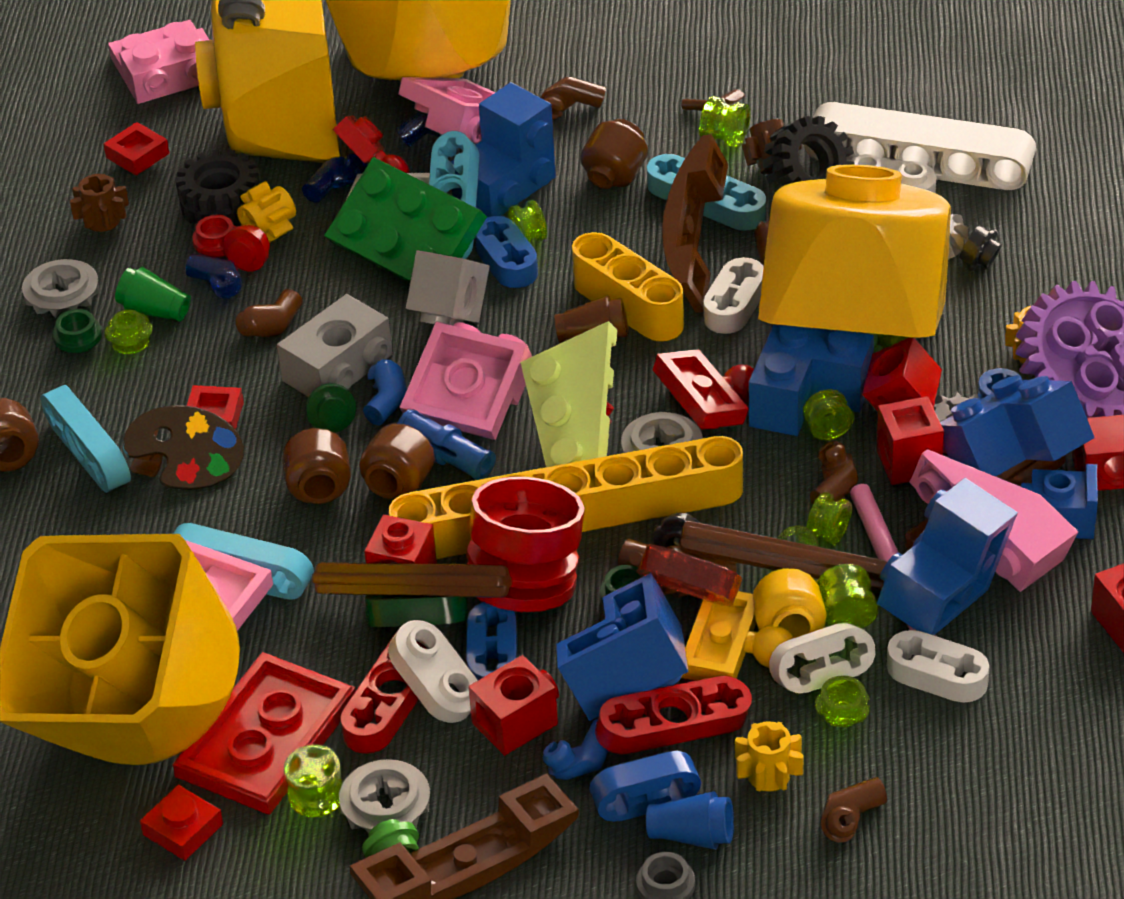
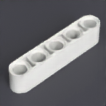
M827 102L820 105L814 114V117H825L824 124L833 121L839 125L834 132L836 135L842 132L846 133L848 139L842 142L844 148L852 146L854 151L853 155L847 157V161L863 154L903 161H919L935 171L936 180L1002 190H1015L1021 188L1026 183L1036 151V143L1032 136L1025 131L1014 128L837 102ZM804 144L809 156L818 161L814 151Z

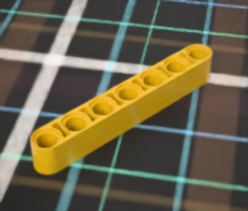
M714 436L409 492L398 496L392 501L389 506V516L433 524L437 559L467 554V548L471 541L469 532L471 500L476 489L488 481L504 477L528 476L550 480L568 487L581 498L584 505L582 532L665 517L673 513H686L724 506L735 502L743 493V450L741 445L732 438Z

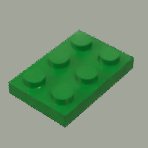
M373 157L324 236L331 243L410 283L416 250L462 258L487 216L480 209Z

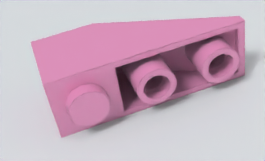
M928 449L921 454L910 484L916 488L919 496L927 504L939 490L943 489L947 492L962 479L967 478L1018 512L995 571L999 576L1007 579L1017 590L1023 591L1065 559L1078 531L1040 494Z

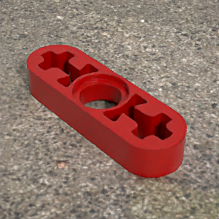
M416 641L420 647L427 649L422 643ZM390 642L341 713L344 742L351 750L358 753L369 754L384 749L391 742L418 701V697L390 660L388 652ZM392 680L402 681L407 684L403 691L395 694H386L379 690L382 684ZM374 709L376 710V724L370 723L374 718Z
M717 676L653 689L651 691L614 697L607 700L600 709L595 727V736L601 746L608 751L617 754H630L734 732L740 729L746 721L752 702V695L748 687L740 680L729 676ZM727 706H734V708L728 709ZM664 707H676L687 715L688 720L682 723L670 722L660 714L659 710ZM624 727H632V729L625 730Z

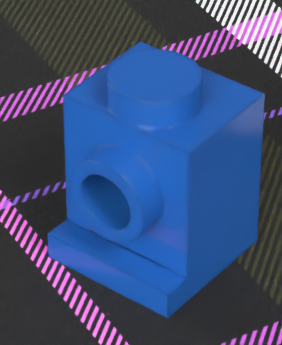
M1086 464V472L1032 469L1031 483H1021V487L1040 494L1078 531L1075 538L1094 539L1098 504L1097 464Z

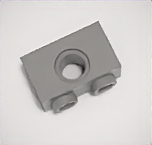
M416 250L406 309L420 311V322L430 324L440 322L453 326L457 322L463 323L464 320L479 323L490 266L463 258Z
M345 294L277 344L282 381L308 397L317 387L328 383L339 384L349 389L368 373L372 365L393 355L389 318L352 296Z

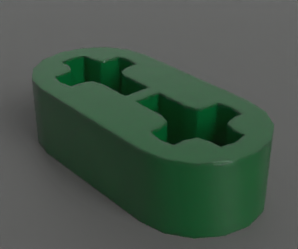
M367 595L365 597L366 624L372 627L402 626L413 620L425 621L432 625L451 624L465 621L468 618L467 597Z

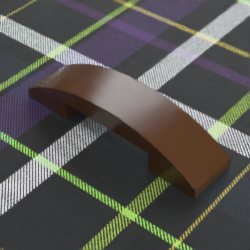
M712 134L703 135L698 140L679 168L667 198L662 226L663 247L667 264L673 277L681 283L683 293L696 313L704 312L703 301L708 292L711 277L710 271L697 251L704 207L707 202L723 200L728 163Z
M544 774L500 795L498 812L411 853L399 842L350 865V874L370 899H454L484 886L534 856L578 818L579 809L550 776Z

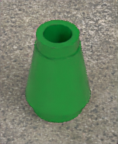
M129 267L124 271L118 282L115 301L123 305L126 312L170 320L174 319L181 322L189 310L191 296L144 267H140L138 270Z

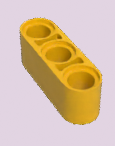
M585 233L573 241V280L575 289L591 301L607 295L610 296V299L622 298L628 326L651 340L668 341L682 333L684 313L683 288L680 282L603 233Z

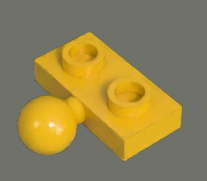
M708 585L685 647L689 672L683 674L681 678L697 681L717 676H729L737 679L746 652L752 653L761 665L770 668L769 661L772 652L778 645L794 637L788 629L780 625L778 627L768 625L761 628L758 632H754L756 619L753 594Z

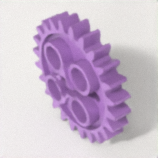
M1072 281L1066 290L1056 285L1048 295L1042 293L1021 321L1024 324L1016 333V337L1022 342L1015 353L1027 359L1019 369L1020 373L1032 374L1036 378L1048 376L1049 380L1072 381L1087 418L1124 415V300L1116 299L1114 286H1110L1105 294H1100L1095 281H1091L1084 291H1082L1076 281Z

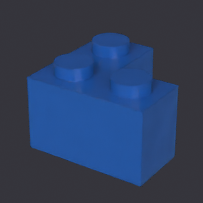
M512 82L479 103L482 141L475 145L479 151L476 208L480 209L487 217L503 215L556 177L552 105ZM451 189L452 196L461 200L462 189Z
M773 324L749 380V427L798 436L811 403L860 412L865 400L862 394L874 350V335L861 332Z
M1015 375L1000 380L991 387L993 390L992 394L981 400L973 398L955 405L950 410L952 416L940 422L944 429L943 445L948 457L995 477L1026 459L1055 461L1095 438L1072 381L1049 380L1048 376L1022 380L1020 375Z
M967 478L962 479L947 492L943 489L939 490L925 509L924 516L928 518L925 530L916 539L912 548L903 555L899 552L895 553L884 566L880 575L884 585L877 604L916 631L935 635L988 591L1018 512Z
M652 573L604 596L605 620L556 644L558 669L589 721L599 716L602 705L611 698L673 686L680 680L683 674L689 672L682 626Z

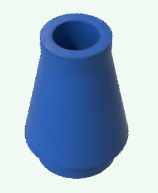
M712 791L662 804H649L646 811L648 837L650 839H666L716 850L719 844H730L733 838L734 812L730 797H718L717 793Z

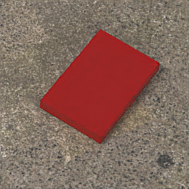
M262 652L235 685L225 708L214 724L200 739L183 750L172 764L175 777L270 815L339 725L341 713L356 692V688Z

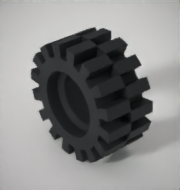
M810 115L779 128L780 130L770 136L769 139L772 142L765 145L764 153L772 156L763 160V168H772L773 173L767 175L766 178L768 183L778 182L779 186L774 190L775 192L782 186L790 183L826 179L827 168L831 166L855 165V162L847 161V157L854 154L853 147L844 148L842 143L848 139V136L845 132L837 135L834 133L839 125L833 121L824 124L825 117L816 116L812 118ZM801 144L810 147L818 158L820 170L816 178L809 176L800 165L798 149Z
M216 149L211 150L212 156L206 157L204 152L196 154V162L190 158L184 162L185 168L179 167L177 177H175L182 216L185 215L186 221L190 224L196 221L197 225L204 217L223 215L230 218L233 225H235L234 221L239 220L237 210L245 204L240 196L260 184L259 170L256 162L253 159L248 160V155L240 153L236 157L235 150L227 149L225 155H220V150Z

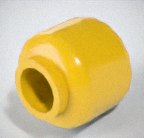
M783 568L766 575L755 587L753 601L755 619L759 630L768 625L773 627L780 625L788 629L793 637L796 638L825 627L827 613L819 585L809 574L799 569Z

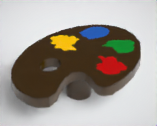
M184 405L154 408L141 414L127 428L122 442L123 451L128 458H140L153 454L163 455L167 458V466L162 472L159 481L163 486L173 489L196 490L212 487L230 478L239 468L244 456V446L241 437L236 429L225 419L210 411ZM158 429H167L172 436L169 440L160 441L156 439L154 433Z

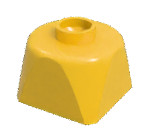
M212 0L211 22L213 40L195 42L197 74L203 109L220 107L222 109L224 128L230 149L235 150L236 154L244 153L252 156L341 165L338 135L332 130L337 126L322 0H261L265 5V17L260 19V25L254 26L250 19H237L234 21L233 29H227L222 24V18L218 14L220 0Z
M326 0L351 66L360 73L373 78L399 80L400 83L402 77L460 78L465 71L479 67L494 59L500 54L507 43L511 0Z
M870 165L831 166L827 168L826 179L800 181L782 186L775 192L771 205L758 319L776 325L915 338L935 336L946 298L951 216L950 204L936 193L902 185V175L896 170Z
M180 534L39 536L22 552L0 646L1 723L84 755L107 762L130 765H145L166 760L190 747L209 730L225 708L235 684L240 655L239 637L229 610L189 545Z

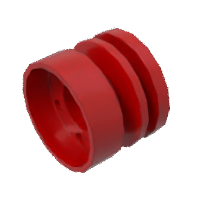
M528 476L504 477L488 481L476 489L471 500L469 522L471 541L467 548V564L504 565L508 567L510 577H512V586H510L507 596L503 598H477L494 607L517 612L545 611L559 607L571 599L577 582L576 569L579 564L577 549L582 537L585 510L581 498L568 487L550 480Z

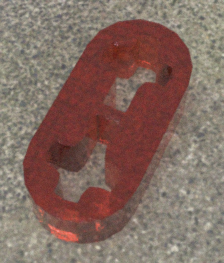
M652 544L646 546L637 569V573L642 577L652 573L658 585L722 606H733L743 580L737 573L720 565Z

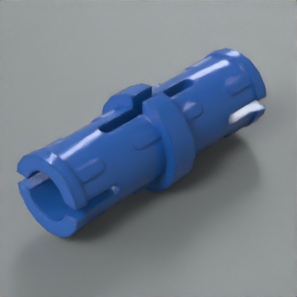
M415 409L405 411L397 423L409 425L427 437L434 450V462L440 465L448 463L472 476L475 480L485 479L494 467L495 453L464 438L460 429L453 425L447 424L442 426L420 414Z

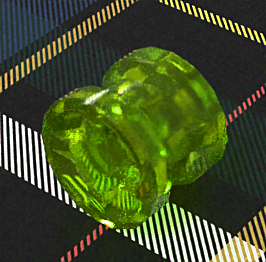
M712 95L705 103L699 124L700 137L712 134L714 140L718 138L724 140L727 146L740 147L745 140L750 125V106L741 102L730 105L725 102L724 98Z
M842 564L828 569L820 576L817 584L819 585L827 613L826 623L828 626L848 623L863 629L875 620L878 614V604L875 596L870 592L871 580L864 568L855 564Z
M306 745L293 751L284 763V777L288 784L287 794L292 809L300 815L307 817H322L332 813L340 806L339 792L343 784L341 765L337 754L329 747L322 745Z

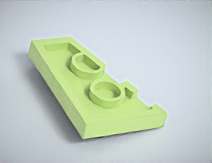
M609 321L520 362L546 467L607 456L610 418L606 415L607 393L609 388H613L614 370L610 367L611 347L616 346L617 329Z

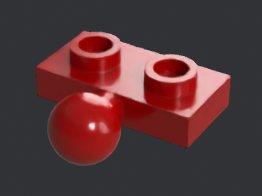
M354 115L346 116L332 129L364 163H370L371 159L375 157L405 173H409L408 164L403 158L394 154H385L383 151L385 148L379 142L384 135L366 116L359 119Z
M699 349L657 354L652 369L653 372L701 430L744 424L749 409L744 402H749V380L754 371L753 367L738 364L729 368L724 376H721Z

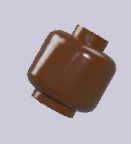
M614 119L613 121L601 122L594 129L581 151L580 161L587 172L588 179L596 186L604 189H609L612 186L626 187L634 181L648 156V146L644 139V134L638 126L625 119Z
M0 398V472H9L25 466L35 456L39 446L37 428L28 410L15 400Z
M394 423L386 425L374 435L363 451L359 463L360 473L369 489L376 495L395 499L400 495L419 490L432 470L435 461L434 450L427 437L419 430L405 424Z
M311 428L300 431L292 436L284 446L282 455L284 479L288 491L296 499L307 504L328 503L340 497L349 487L351 478L349 455L345 442L338 434L327 429Z

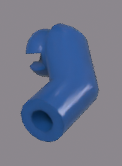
M388 359L378 361L368 371V380L375 379L373 388L377 389L378 393L364 406L363 413L367 420L374 425H382L400 407L407 391L402 368L396 362Z
M598 719L592 722L581 745L571 748L568 742L560 740L558 744L553 741L545 748L543 762L549 766V774L557 779L569 780L597 771L602 767L609 751L601 746L595 736V727Z

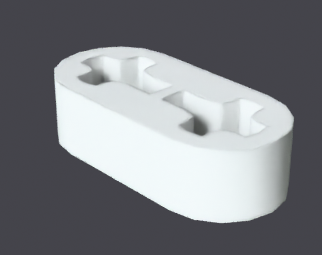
M743 257L733 259L723 266L703 301L704 322L710 330L716 333L728 334L741 330L747 324L761 297L764 266L759 261Z
M848 623L835 624L787 640L778 645L772 652L769 661L770 673L774 681L789 691L795 693L811 692L858 676L867 671L872 665L876 654L875 643L872 637L859 627ZM845 638L857 643L858 648L850 651V661L839 656L829 657V654L845 648ZM796 654L805 660L816 659V662L800 668L801 677L799 678L787 672V668L794 665V655Z
M915 630L902 631L895 634L889 640L887 647V669L894 680L937 696L963 703L973 702L986 693L989 663L981 652ZM963 672H968L964 678L960 677Z

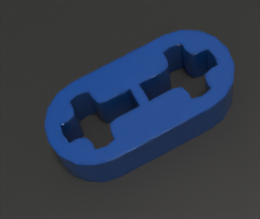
M503 216L487 217L475 236V246L479 257L486 265L490 266L489 270L503 286L521 288L532 284L538 276L537 253L534 247L511 219Z
M485 602L475 606L469 612L467 618V667L478 681L493 672L487 671L488 659H498L497 669L517 658L518 648L515 612L500 609ZM497 625V636L487 637L488 626Z
M670 751L607 768L594 777L590 783L589 790L600 817L604 820L615 822L646 815L649 804H662L696 796L701 787V780L691 757L687 753Z

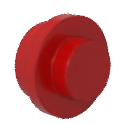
M223 215L204 217L197 223L196 230L193 233L194 248L206 256H225L223 248L224 238L236 226L233 225L230 218Z
M253 225L237 226L226 234L223 248L226 257L235 267L244 271H256L266 263L270 243L268 237L261 229Z

